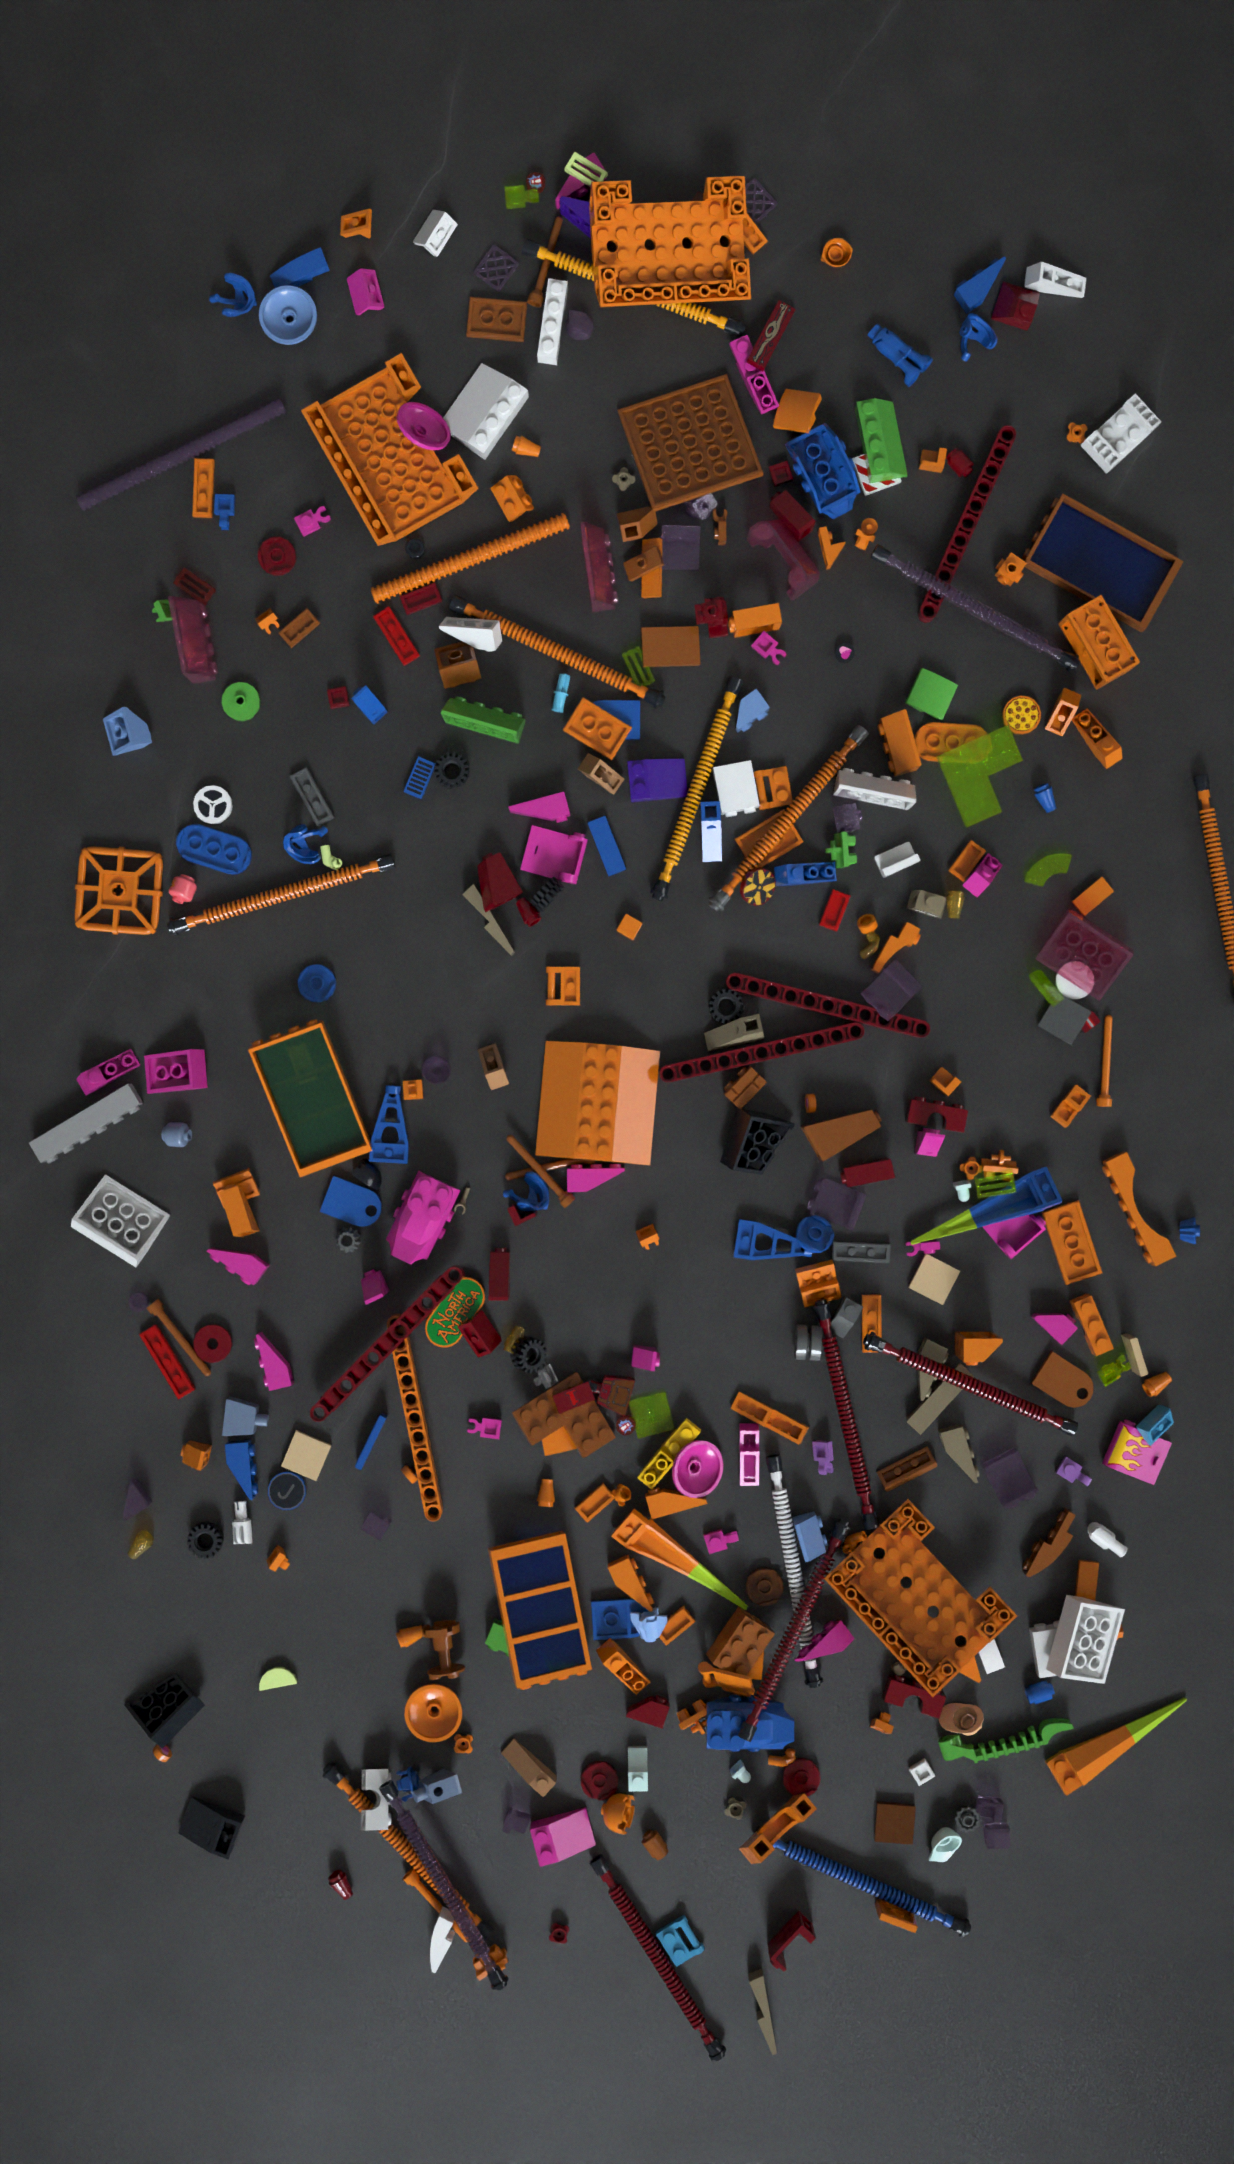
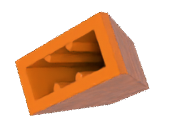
M235 1184L225 1186L224 1191L220 1192V1196L233 1236L244 1237L259 1232L258 1225L242 1187Z

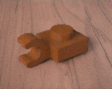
M714 509L712 516L718 523V527L714 528V539H718V545H726L727 510L724 509L723 516L718 517L716 509Z

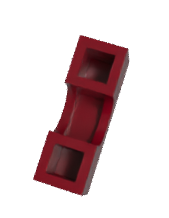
M915 1096L914 1100L909 1099L905 1122L926 1126L928 1117L932 1113L937 1112L942 1115L944 1120L942 1129L964 1133L968 1110H964L963 1105L952 1104V1107L945 1106L943 1101L934 1100L933 1103H928L926 1098Z
M888 1675L882 1694L884 1702L903 1707L907 1697L916 1695L921 1699L918 1708L922 1714L940 1718L946 1699L942 1689L932 1697L917 1680L911 1682L905 1680L906 1678L902 1675Z

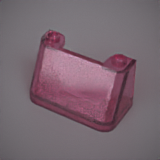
M764 520L757 522L749 528L747 541L752 547L762 545L767 549L774 544L792 568L788 575V582L791 587L787 591V595L792 601L818 582L820 577L819 570L781 520Z

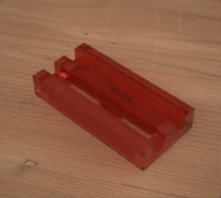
M186 568L182 569L173 582L177 587L204 606L208 604V600L216 592V589ZM187 574L188 576L193 578L195 581H197L205 588H207L209 592L206 593L205 591H203L194 583L186 579L184 575ZM180 580L184 581L186 584H188L196 591L201 593L203 596H205V598L202 599L201 597L193 593L191 590L183 586L181 583H179Z

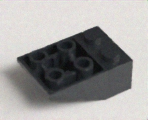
M191 1796L178 1833L209 1853L229 1860L245 1815Z

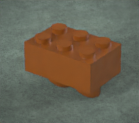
M738 1606L706 1655L712 1664L720 1669L747 1676L775 1633L767 1623Z

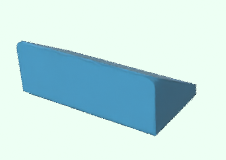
M1157 1405L1136 1426L1148 1445L1151 1446L1174 1423L1170 1408Z

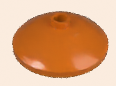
M427 1684L416 1689L408 1698L405 1706V1721L409 1730L417 1738L426 1742H440L451 1737L459 1728L462 1720V1705L458 1696L450 1688L440 1684ZM435 1706L438 1708V1711L433 1712L431 1708Z

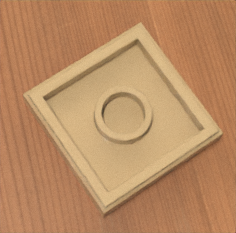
M925 1254L908 1288L943 1305L960 1271Z
M1128 1333L1121 1335L1132 1372L1141 1377L1148 1375L1138 1339Z
M296 1430L281 1467L317 1481L332 1445Z

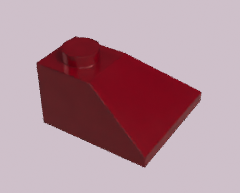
M1003 281L991 319L1027 331L1032 323L1040 293Z

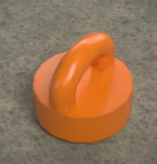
M865 914L857 921L858 928L863 934L873 932L878 926L877 920L872 914Z

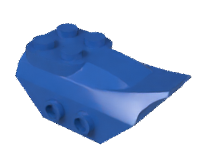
M826 423L785 444L794 462L793 469L797 475L801 476L803 480L801 482L802 487L806 493L809 492L819 514L824 513L835 519L853 509L854 499L860 493L853 469L855 465L851 457L848 458L845 453L846 447L844 442L838 439L837 435Z
M730 1695L729 1697L707 1702L706 1749L729 1750L733 1752L740 1751V1749H748L751 1752H757L760 1749H783L787 1744L794 1742V1718L785 1711L784 1703L766 1699L769 1702L768 1705L764 1704L767 1706V1709L762 1708L758 1716L757 1730L752 1741L748 1742L737 1736V1733L743 1721H746L748 1714L751 1715L755 1704L752 1701H757L754 1698L755 1695H751V1697Z

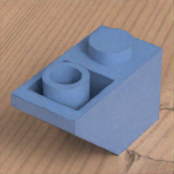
M757 689L740 701L735 728L737 733L741 730L743 732L747 731L753 726L751 724L756 719L760 721L768 715L767 711H769L770 707Z

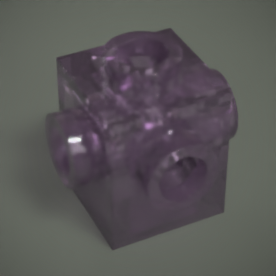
M711 493L683 502L687 507L686 512L689 516L701 520L709 517L711 511L719 505Z
M846 803L842 806L833 807L837 833L853 832L860 829L859 822L863 821L861 810H857L856 803Z

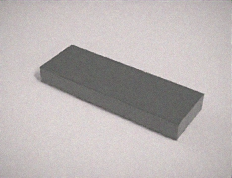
M307 767L290 775L317 827L335 818Z
M833 1241L832 1260L890 1263L891 1244Z

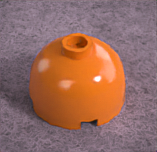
M615 1794L606 1803H603L601 1815H603L605 1825L611 1831L622 1835L627 1833L624 1830L626 1827L630 1828L635 1806H631V1800L635 1801L633 1795Z

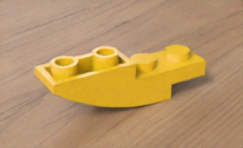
M686 1418L656 1451L637 1478L652 1490L673 1466L678 1452L686 1444L692 1442L699 1435L701 1429Z

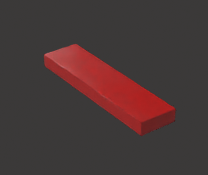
M155 1324L139 1334L178 1400L194 1391L196 1388L158 1325Z

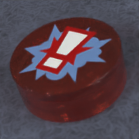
M533 172L528 175L526 179L528 191L533 194H539L545 189V178L542 174Z
M629 1415L620 1417L616 1423L617 1431L622 1435L632 1434L636 1428L634 1418Z

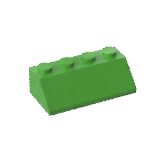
M877 398L856 402L855 414L869 483L907 477L908 474L893 402Z

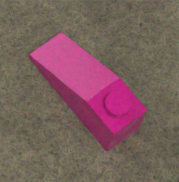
M564 792L509 806L510 813L549 821L556 820L557 823L568 820L567 817L570 816Z
M375 1269L364 1273L365 1277L361 1279L365 1304L384 1297L390 1291L381 1270L375 1272Z

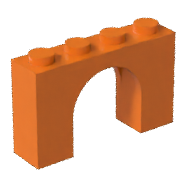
M804 1793L794 1795L739 1850L751 1864L762 1863L775 1850L773 1847L774 1843L797 1823L804 1822L817 1808Z

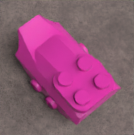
M418 1171L410 1190L406 1189L401 1200H404L401 1208L397 1207L393 1215L396 1219L386 1238L390 1245L391 1255L409 1264L420 1259L427 1260L438 1238L442 1240L446 1229L443 1228L446 1221L450 1222L455 1213L452 1209L460 1190Z

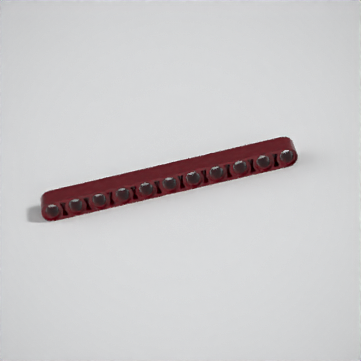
M1012 426L1002 427L997 434L918 611V618L924 623L931 622L936 616L1016 438V430ZM1002 434H1008L1010 440L1003 439ZM994 451H1000L1003 457L997 458L994 455ZM986 469L994 470L995 475H988ZM984 486L987 489V492L981 493L978 490V487ZM970 504H977L979 506V510H972ZM962 522H970L971 528H965ZM956 538L961 539L963 546L956 545L954 540ZM947 556H953L956 563H949ZM941 573L946 574L947 577H948V580H947V581H942V580H940L939 574H941ZM931 592H939L940 598H933L931 596ZM923 609H930L932 616L924 615Z
M732 973L726 978V987L739 993L916 1038L926 1037L930 1032V1025L924 1020L739 973ZM731 977L739 979L740 984L738 987L730 985L729 980ZM754 981L758 984L756 992H751L748 989L749 982ZM769 986H773L777 990L774 997H770L766 992ZM787 991L795 993L793 1001H788L785 998ZM810 995L813 997L814 1003L812 1006L805 1005V996ZM825 1000H829L832 1003L830 1011L823 1009L822 1004ZM843 1005H848L851 1009L848 1016L843 1015L841 1012ZM862 1010H867L869 1012V1018L867 1020H862L860 1018V1012ZM881 1014L886 1015L888 1018L886 1025H881L878 1021ZM900 1019L906 1021V1028L904 1030L899 1029L897 1026V1022ZM918 1024H922L925 1027V1032L921 1035L916 1032Z
M850 1023L670 1064L660 1069L659 1076L664 1082H674L854 1041L863 1037L864 1027L860 1023ZM852 1026H857L860 1030L857 1037L852 1036L850 1033ZM834 1030H838L841 1033V1038L838 1041H834L831 1037ZM816 1034L822 1037L820 1045L813 1043V1036ZM796 1039H801L804 1042V1046L800 1050L794 1047ZM777 1043H782L785 1046V1051L782 1054L775 1051ZM759 1047L766 1049L767 1054L764 1058H759L756 1054ZM744 1051L747 1053L748 1059L746 1062L738 1060L739 1052ZM724 1055L729 1058V1064L725 1067L719 1064V1058ZM703 1060H708L711 1064L710 1069L707 1071H703L700 1068V1063ZM684 1064H689L692 1067V1072L689 1075H684L681 1072ZM666 1068L673 1071V1077L668 1080L662 1075L663 1070Z

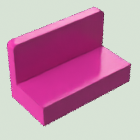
M360 268L347 278L356 315H361L368 309L381 310L384 308L375 270Z

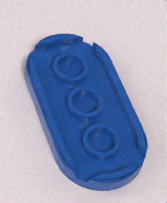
M200 824L189 825L179 832L176 839L177 849L184 859L226 874L235 875L242 873L251 863L252 851L245 840Z

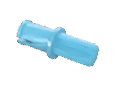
M563 673L559 675L556 691L553 692L555 696L551 708L552 711L563 713L566 696L569 695L567 690L570 675Z

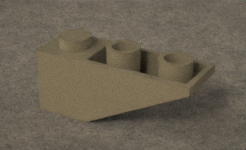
M759 1014L739 1018L704 1033L708 1052L764 1040Z
M924 1337L917 1352L919 1355L939 1363H945L949 1355L947 1353L948 1349L945 1346ZM917 1370L918 1398L924 1401L925 1397L928 1398L932 1391L930 1386L933 1380L936 1381L937 1378Z
M961 1424L939 1429L938 1432L943 1449L975 1483H978L977 1477L980 1475L977 1465L973 1466L972 1458H974L972 1447H968L967 1444L969 1439L967 1429H963Z

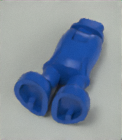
M876 324L867 335L873 340L872 343L881 354L890 359L896 367L898 366L905 374L904 383L908 387L917 380L920 372L923 373L933 361L929 355H922L912 349L913 347L904 343L894 332L886 327L882 328L879 324ZM909 358L915 364V366L909 363L906 359Z

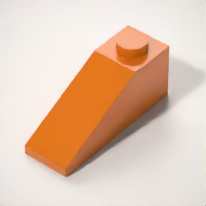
M659 1487L652 1490L649 1489V1493H645L652 1519L707 1504L706 1496L691 1498L680 1491L659 1489Z

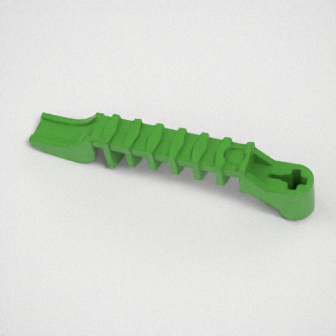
M1051 1718L1043 1720L1039 1724L1038 1732L1040 1736L1038 1737L1034 1726L1031 1725L1028 1726L1030 1739H1027L1025 1732L1021 1731L1019 1732L1021 1741H1016L1015 1736H1009V1744H1006L1005 1739L1001 1738L999 1739L1000 1746H996L995 1742L991 1740L988 1742L990 1747L988 1749L985 1748L984 1743H978V1749H974L971 1743H962L960 1734L944 1736L938 1740V1744L945 1761L964 1756L973 1760L976 1764L980 1760L987 1761L988 1758L992 1757L996 1759L1001 1755L1008 1756L1009 1753H1019L1021 1750L1028 1751L1034 1747L1040 1748L1041 1745L1048 1744L1050 1738L1056 1733L1074 1728L1069 1719Z

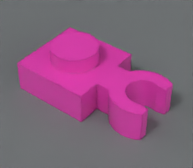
M325 506L319 507L315 514L310 509L294 518L303 537L320 529L318 523H326L331 520L329 515L326 517L321 516V513L326 511Z
M765 631L751 645L763 658L766 659L770 655L775 665L780 663L776 659V655L780 654L782 657H786L785 651L776 649L778 642Z
M483 1417L482 1422H479L476 1418H469L468 1422L475 1423L476 1427L474 1429L468 1428V1433L481 1431L480 1437L500 1438L502 1419Z

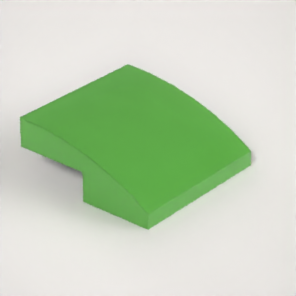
M920 668L905 703L920 712H925L938 720H943L958 685L938 674Z

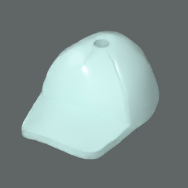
M947 1827L937 1831L932 1838V1851L929 1861H947L961 1845L962 1839L959 1834Z

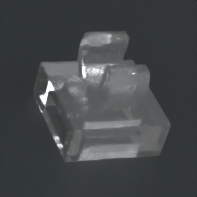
M550 1364L541 1368L537 1372V1378L533 1379L536 1386L543 1384L545 1389L552 1387L558 1382Z

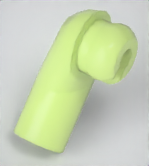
M330 845L320 846L323 864L332 870L339 869L342 866V860L331 855Z

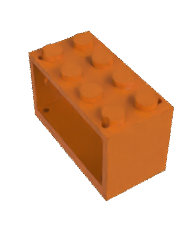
M1102 595L1070 612L1058 623L1073 651L1079 655L1078 659L1096 690L1129 672L1140 663Z

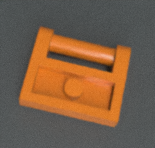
M787 766L753 772L760 801L759 810L793 804ZM768 776L773 802H767L763 777Z
M546 967V973H548L546 1005L580 1006V967ZM555 973H561V999H555Z

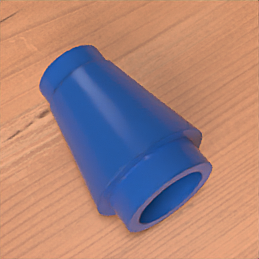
M1044 783L1034 788V796L1046 813L1057 809L1052 786Z

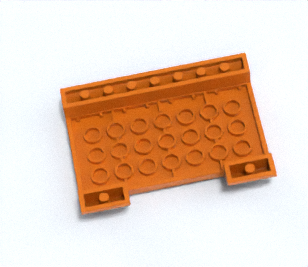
M402 353L386 361V368L327 402L320 405L316 401L301 410L377 546L403 538L461 505L478 489L459 454L441 464L434 450H427L416 446L401 432L397 423V412L421 388Z

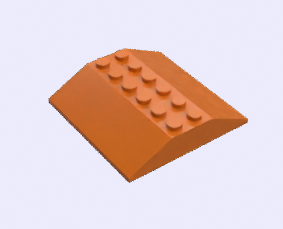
M546 1041L535 1155L650 1165L660 1051L606 1044Z

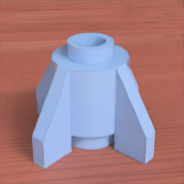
M657 1607L653 1608L651 1612H643L642 1614L640 1612L630 1613L633 1625L640 1634V1638L644 1639L645 1642L656 1641L667 1624V1615H659Z

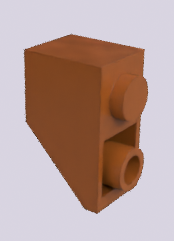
M651 506L617 513L623 542L643 538L657 525L656 511L653 512Z

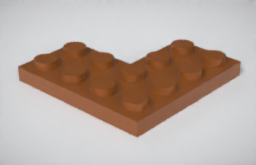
M577 1372L569 1375L511 1412L531 1446L564 1426L582 1458H585L616 1438L594 1400L561 1414L558 1413L552 1395L582 1384L583 1381Z

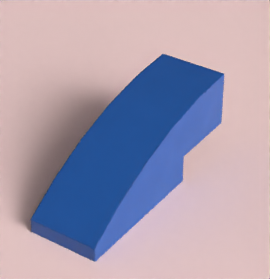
M320 247L287 263L271 274L270 277L275 288L280 286L298 287L313 281V277L330 270Z

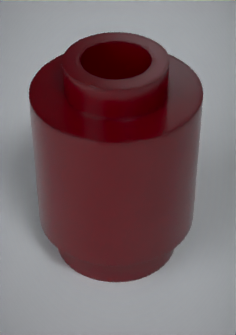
M955 448L947 455V464L959 477H967L973 471L972 466L974 463L962 450Z

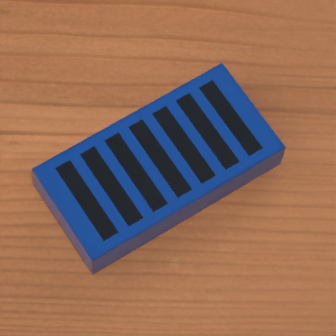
M418 756L403 792L422 800L436 763Z

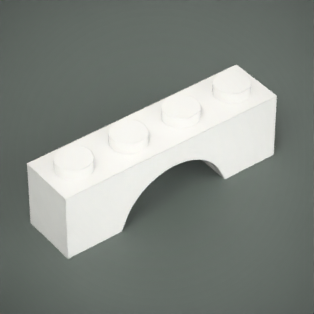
M548 278L537 353L538 363L557 365L562 320L568 293V281Z

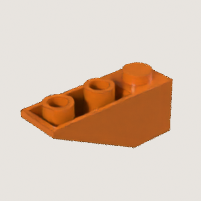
M1088 708L1072 718V722L1085 742L1106 769L1122 759L1121 746Z
M629 1554L608 1563V1570L615 1585L648 1611H653L652 1604H654V1600L651 1594H647L644 1589L646 1583L643 1576H638L636 1569H638L635 1559H631Z
M611 1638L596 1650L603 1665L636 1695L650 1683V1680Z

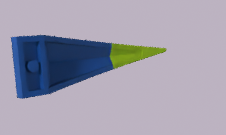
M1046 1166L1026 1174L970 1209L912 1240L910 1244L914 1245L1041 1212L1044 1209L1062 1203L1063 1200Z

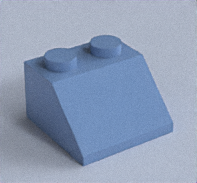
M813 1511L792 1517L805 1562H809L826 1552L825 1546H828L825 1534L821 1535L820 1528L823 1527L820 1516L816 1517Z

